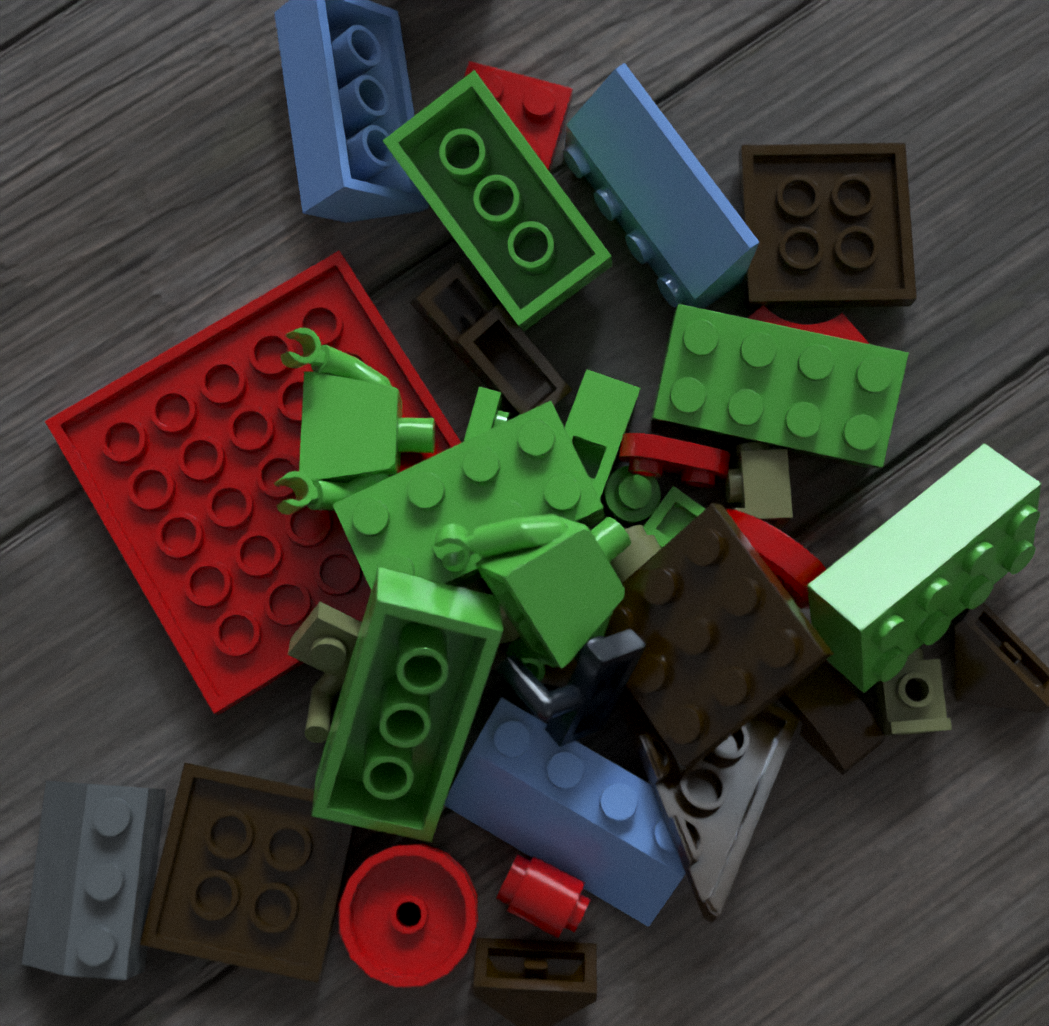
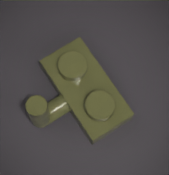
M322 602L318 603L292 636L288 650L289 656L325 672L312 688L305 728V737L314 743H322L327 740L334 697L343 687L362 624L361 621Z

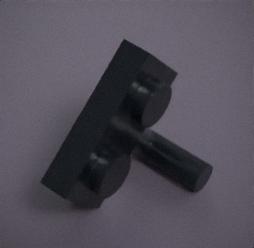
M632 629L606 638L597 636L588 641L576 656L577 665L568 684L551 692L544 687L516 654L505 658L498 666V672L539 719L549 720L545 730L561 747L604 728L647 645Z

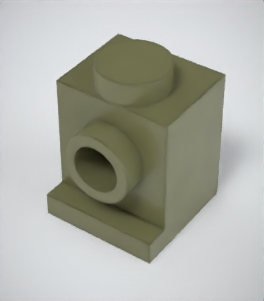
M748 442L737 445V458L733 463V469H728V478L725 479L727 503H736V508L733 510L755 516L775 528H783L793 518L787 449L771 450L769 444L761 442Z
M916 649L907 657L904 667L891 680L886 682L879 680L872 686L876 722L885 736L936 733L952 730L951 718H947L940 659L924 660L923 649ZM910 679L918 682L920 700L917 702L908 698L905 692L906 683Z

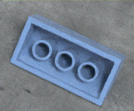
M289 0L275 11L274 14L302 212L308 215L348 223L421 212L429 207L428 202L382 141L415 116L398 11L369 0Z
M623 63L614 69L566 124L565 148L562 151L563 157L572 173L577 178L585 176L596 191L594 192V199L602 214L610 221L616 219L627 234L625 236L627 246L636 260L641 264L648 262L659 277L657 285L666 301L674 308L678 304L704 309L742 284L759 241L627 65Z
M500 698L449 790L444 806L532 858L535 856L585 882L583 887L585 890L649 927L686 874L651 785L577 741L560 747L545 730L546 723L507 700Z

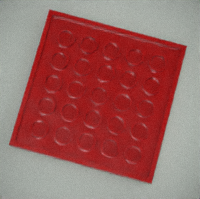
M340 250L45 421L212 712L216 715L222 714L304 663L288 655L290 639L319 602L362 622L371 594L370 586L336 511L311 510L305 505L295 513L286 515L280 513L277 509V505L284 500H296L295 492L290 487H277L274 483L289 472H299L304 371L314 372L311 364L294 369L288 368L282 363L281 355L286 352H294L303 357L302 345L296 340L287 338L285 335L299 328H309L317 334L321 346L328 345L354 356L387 377L391 385L399 389L402 399V418L435 419L434 453L401 452L400 472L461 443Z

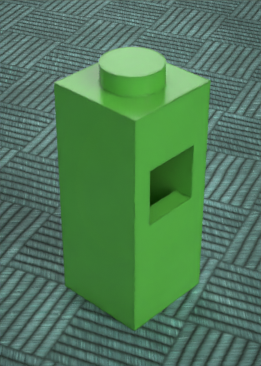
M586 369L566 422L565 430L601 501L606 483L619 453L623 434L627 431L641 388Z

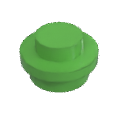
M628 465L617 469L609 476L603 492V499L608 511L615 518L627 523H637L647 519L654 513L659 505L661 492L655 477L629 473Z

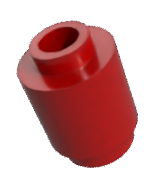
M518 854L496 897L497 900L509 905L507 912L559 938L564 928L572 932L576 931L590 902L589 898L581 894L585 882L535 856L530 861Z

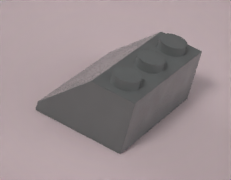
M46 781L24 942L23 965L66 976L127 980L145 972L148 946L140 945L156 879L166 789Z

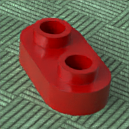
M625 433L620 444L618 459L628 463V472L635 475L662 477L663 471L681 475V483L684 485L714 488L716 480L728 478L731 454L718 448L653 434Z

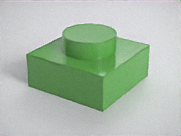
M483 387L478 388L464 442L509 421L510 413L501 411V392Z
M673 486L643 527L647 535L655 536L662 548L700 515L705 508Z

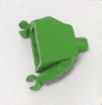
M299 328L285 335L287 338L296 340L302 345L303 357L294 352H286L281 355L282 363L288 368L294 369L311 364L314 372L304 371L299 472H289L274 483L277 487H290L296 495V500H284L277 505L280 513L286 515L293 514L305 505L311 510L335 511L332 504L399 473L401 452L434 453L435 419L402 418V399L399 389L393 387L387 377L354 356L328 345L321 346L319 337L309 328Z
M554 514L512 518L478 526L474 529L473 535H470L467 529L461 525L456 524L446 525L440 528L436 534V547H443L451 543L462 547V550L458 552H451L443 556L442 565L447 570L454 572L464 569L470 562L471 554L478 553L482 558L475 566L522 638L513 641L508 646L507 657L516 654L539 681L545 675V665L548 664L550 667L562 669L571 660L576 659L578 652L588 641L597 636L604 637L613 610L624 599L625 588L610 562L631 545V540L625 529L611 517H606L592 530L584 524L560 516L557 517Z

